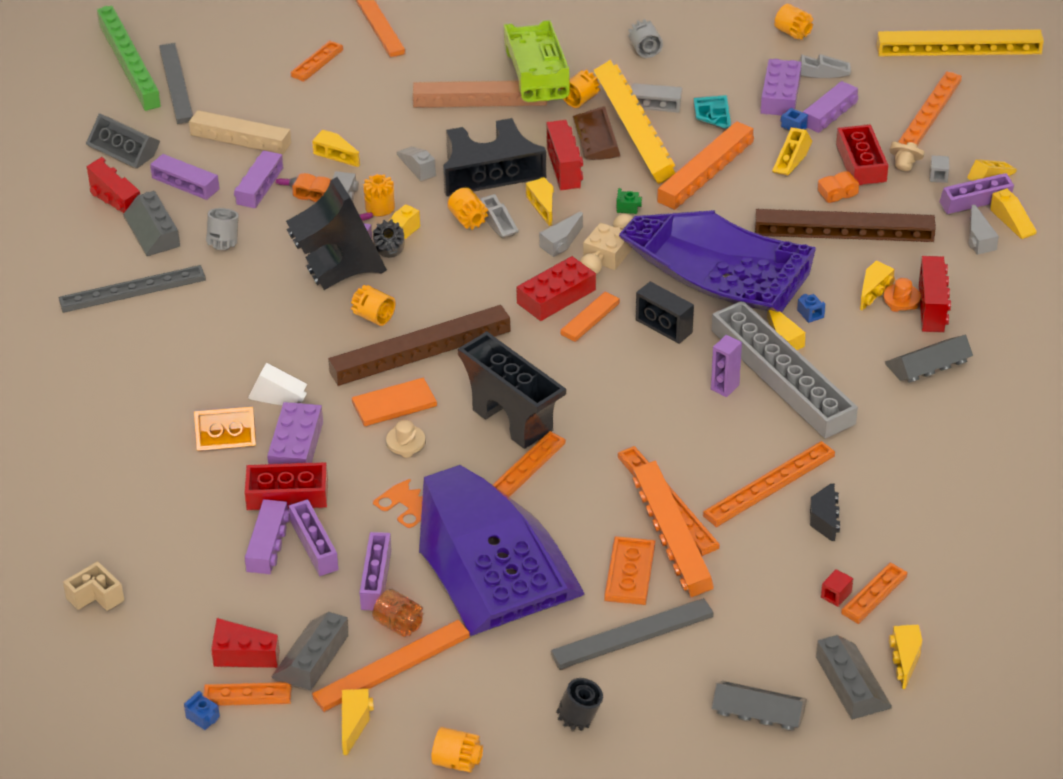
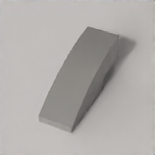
M819 54L817 59L801 55L798 61L802 62L801 75L807 77L835 78L851 74L850 63Z
M496 194L480 198L488 208L486 212L488 217H485V220L500 237L504 238L518 233L519 230L504 203L500 204Z

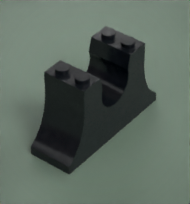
M513 118L496 121V140L488 143H478L471 140L468 132L463 127L446 130L448 161L443 165L444 193L446 197L451 196L456 190L461 188H469L475 192L546 178L545 147L527 140L519 132Z
M338 177L330 181L326 192L316 203L286 221L289 226L286 230L291 239H293L297 249L301 248L304 254L310 253L305 257L308 262L306 267L311 275L315 274L312 276L317 285L321 284L324 290L353 275L367 272L382 274L387 271L351 197Z
M489 332L483 333L458 348V356L462 360L470 380L474 412L486 420L504 409L510 422L509 431L511 439L524 449L543 438L549 431H553L554 406L557 400L566 395L565 387Z

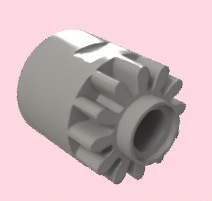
M643 19L642 22L637 20V24L631 25L633 29L628 30L630 33L628 37L639 56L649 58L657 55L663 47V40L652 22H647L646 19Z
M215 208L208 211L206 234L208 245H213L218 250H227L230 246L235 247V244H237L239 214L236 211L228 208Z

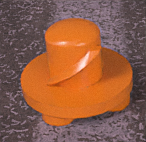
M899 278L895 280V284L885 289L883 298L885 303L890 306V310L898 312L900 310L917 309L921 300V294L918 289L912 286L911 280Z

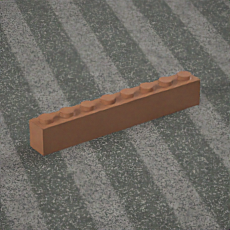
M519 81L413 82L414 108L547 106V101H524L519 91Z

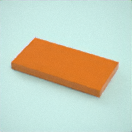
M424 377L352 397V403L364 427L437 406V401Z
M615 536L604 601L646 605L655 540Z

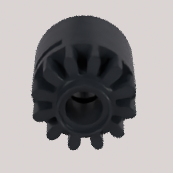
M392 219L389 222L383 220V223H378L376 229L373 230L374 245L381 256L392 258L398 256L403 251L405 246L404 231L400 227L399 222L394 223Z
M576 678L569 682L556 710V713L560 714L558 720L564 721V727L570 726L572 731L577 726L580 731H583L584 727H590L603 701L601 688L595 682L586 678Z

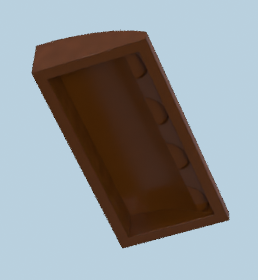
M605 106L573 116L586 159L603 160L621 156Z

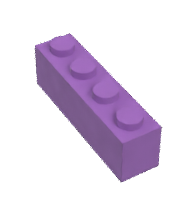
M843 81L838 83L803 111V113L808 114L807 128L818 133L827 128L830 123L857 103L858 88Z
M262 151L260 156L256 158L253 166L249 168L246 176L242 178L241 183L234 190L237 205L251 208L258 206L284 168L282 154Z
M162 154L150 164L153 179L208 200L220 189L218 175Z
M1004 173L943 188L939 202L946 214L971 209L972 205L981 207L991 204L992 194L1006 188L1012 192L1014 184L1008 174Z
M263 500L245 555L246 572L271 574L273 566L277 565V552L281 551V539L286 535V523L290 522V511L288 510L287 502Z
M309 500L289 505L291 524L318 575L322 576L339 570L337 552Z
M370 532L360 587L361 610L382 611L392 551L390 533Z

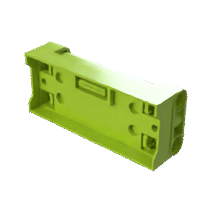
M551 20L542 21L539 25L515 27L513 24H504V47L508 57L512 58L519 78V91L522 99L526 102L566 98L570 92L569 67Z

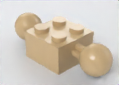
M620 214L615 218L613 227L600 223L583 242V257L580 259V262L594 271L596 275L601 271L602 266L615 270L632 250V247L622 240L619 234L633 217L629 214Z

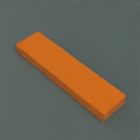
M330 40L292 70L291 77L303 82L343 51V45Z
M607 292L602 293L560 330V335L576 342L620 303V298Z
M890 562L842 608L841 614L859 624L907 577V571Z
M285 682L205 684L203 696L218 706L291 704L292 686Z

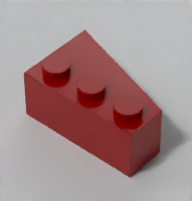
M100 157L86 166L90 192L93 196L125 213L135 198L140 195V191L125 177L121 178L116 174L117 170L114 167L110 168L105 163L106 159Z
M217 618L211 648L214 667L278 668L280 655L278 635Z

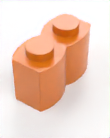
M844 171L835 176H827L818 181V191L828 203H832L842 198H851L859 193V183L849 171Z
M301 173L292 186L293 196L298 199H310L317 202L326 192L331 179Z

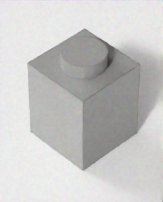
M932 155L930 182L948 183L949 156Z

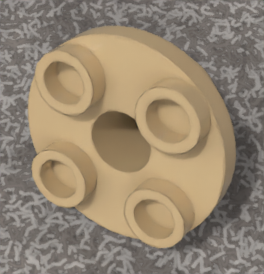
M892 142L889 151L895 156V167L898 170L910 171L912 164L916 160L924 158V151L917 148L915 143L908 142L906 145Z
M409 420L399 421L386 436L387 448L404 458H409L414 453L420 451L426 443L424 432L414 426Z

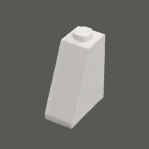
M266 363L248 398L283 406V402L298 403L299 401L302 403L307 394L304 391L307 384Z

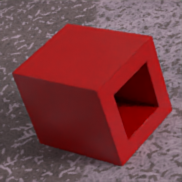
M835 569L822 583L821 598L839 607L852 593L853 578Z

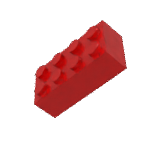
M567 120L546 122L547 152L560 191L581 188V181H583V172L581 170L583 158L580 156L579 147L576 146V138L572 136V127L568 125Z
M871 124L837 128L836 146L846 170L853 175L859 185L887 182L889 165Z
M571 256L516 287L517 304L539 321H542L595 291L596 273Z
M922 256L918 285L921 294L922 332L944 333L945 325H949V314L947 313L951 311V300H948L950 298V288H947L949 286V276H946L948 274V264H945L944 256Z
M327 463L246 465L244 492L246 509L260 510L263 500L287 502L288 509L289 505L309 500L312 508H327Z

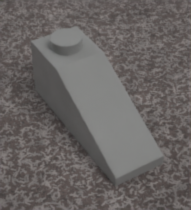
M411 146L396 152L398 157L420 181L436 176L435 159L427 150Z
M972 205L969 246L973 248L977 255L997 250L998 234L976 205Z
M580 211L540 232V247L552 257L566 251L583 228V213Z

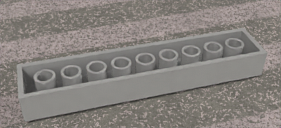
M738 302L712 314V332L720 339L728 335L741 341V359L825 439L856 424L858 407L745 302Z

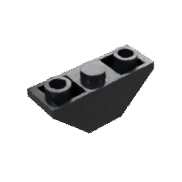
M830 483L814 494L810 501V526L830 541H835L836 533H840V521H836V518H839V506H836L839 502V492H835V484Z

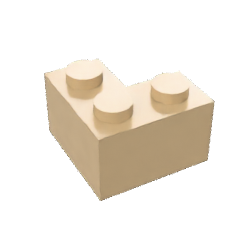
M98 561L63 581L66 599L77 610L94 600L106 611L125 601L122 584Z

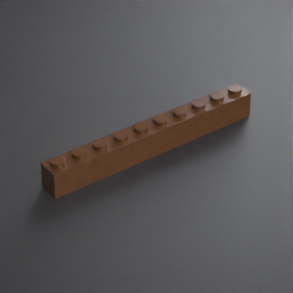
M756 209L755 233L771 237L934 242L936 231L935 215L780 209Z
M502 305L494 306L328 358L329 372L336 384L340 386L460 348L485 332H489L494 337L511 332L510 316Z

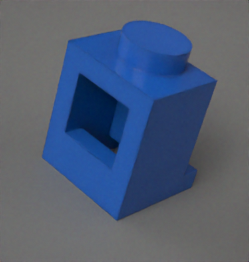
M790 108L781 116V127L789 131L791 127L806 130L808 114Z
M803 294L798 299L797 311L810 323L824 318L826 304L821 302L815 294Z
M201 691L196 692L184 703L186 718L204 730L211 724L216 723L220 717L218 705L204 697Z

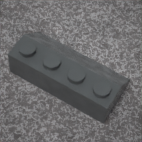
M100 113L86 142V145L135 168H139L153 158L160 144V140Z
M155 190L138 195L125 211L124 218L145 255L150 256L180 247L178 229Z
M965 334L887 360L885 364L900 381L908 380L910 383L919 380V375L924 374L926 377L935 374L936 369L940 368L943 371L952 368V363L956 362V365L968 362L967 358L972 357L973 353Z
M327 612L310 621L273 673L272 679L311 691L348 638V617Z
M839 635L817 641L816 659L851 720L892 708L855 643Z
M722 680L716 684L712 709L717 710L716 714L730 716V713L738 715V719L751 721V718L760 719L759 723L772 726L774 722L782 724L781 728L794 730L795 727L798 728L801 725L807 698Z

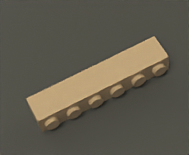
M199 110L189 121L190 134L192 136L278 154H284L291 144L290 129Z

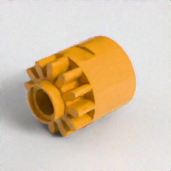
M785 4L777 12L774 24L776 29L798 40H802L803 36L807 37L812 31V21L814 18H812L811 14L791 4Z
M587 69L585 71L581 70L569 79L570 92L563 100L569 106L579 108L600 91L598 78L593 75V72L589 73Z
M385 174L369 176V180L365 179L363 184L366 212H372L373 216L377 217L391 214L395 209L394 182L391 181V177L386 178Z
M458 189L448 200L447 206L449 211L466 229L470 227L473 230L474 226L479 228L480 224L485 223L484 218L488 217L486 213L488 208L471 189Z
M363 285L362 289L358 288L351 301V304H353L351 310H353L354 314L379 326L385 325L391 319L396 306L394 297L369 285Z
M440 727L433 744L432 764L471 773L475 765L480 764L483 754V745H480L479 741L480 736Z

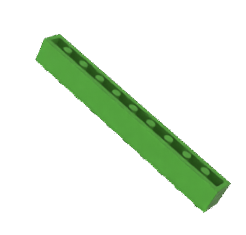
M104 6L97 9L99 25L144 110L147 111L161 107L159 90L113 6Z

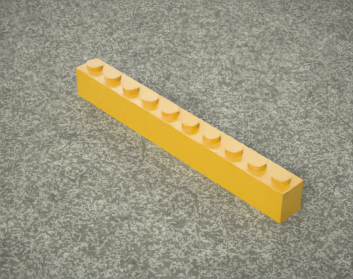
M1041 29L878 31L877 49L879 56L1042 54L1044 39Z
M609 60L594 69L596 76L658 185L672 177L676 173L673 169L676 165L671 157L667 158L669 153L665 146L661 148L663 143L659 136L655 137L657 132L652 125L649 127L651 122L647 115L643 116L645 111L642 106H637L639 101L635 94L631 96L633 91L629 84L625 85L627 80L624 75H619L622 73L617 64L613 65L612 61Z

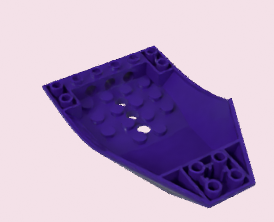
M715 210L634 216L619 234L622 240L648 262L677 281L701 293L732 303L745 302L751 308L780 311L781 313L810 275L816 247L806 244L781 241L748 231L716 214ZM724 274H732L727 276V278L723 277Z
M462 465L424 477L419 553L428 561L445 587L466 629L470 632V636L585 595L565 557L543 525L530 512L491 483ZM496 537L499 538L500 543L498 545H491L488 539ZM505 553L508 557L500 558L498 554ZM514 569L517 571V573L509 574L506 572V570Z

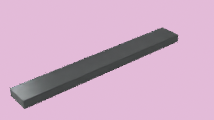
M176 44L159 45L177 124L189 123L193 114Z
M197 265L68 294L58 298L62 312L65 313L206 281L202 266Z
M705 598L555 648L551 650V656L561 670L712 618L714 612Z

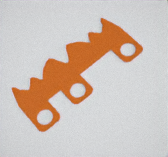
M411 479L394 485L373 501V504L382 511L390 510L399 502L408 507V510L397 517V521L407 528H412L421 521L423 496H419L420 489L409 490L408 484L411 482ZM389 498L392 503L387 507L379 505V500ZM412 514L416 517V520L409 524L403 521V517Z

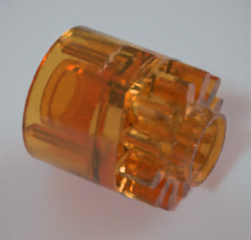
M390 588L384 591L377 599L372 616L375 621L406 637L407 635L411 636L412 632L419 629L424 613L421 612L423 607L420 604Z

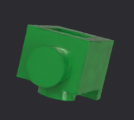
M618 188L616 213L638 214V207H642V197H639V192L622 191V188Z

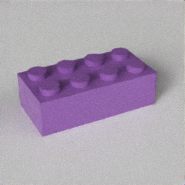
M769 59L762 92L761 114L782 116L790 108H796L802 62Z
M283 402L267 455L268 464L312 463L323 425L322 405Z

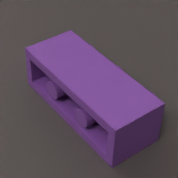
M725 335L713 346L711 390L725 397H728L740 385L742 342L728 335Z

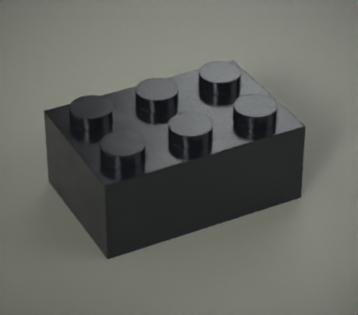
M651 281L636 292V321L678 344L693 333L694 304Z

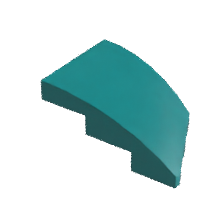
M727 95L694 98L697 120L726 129L731 126Z

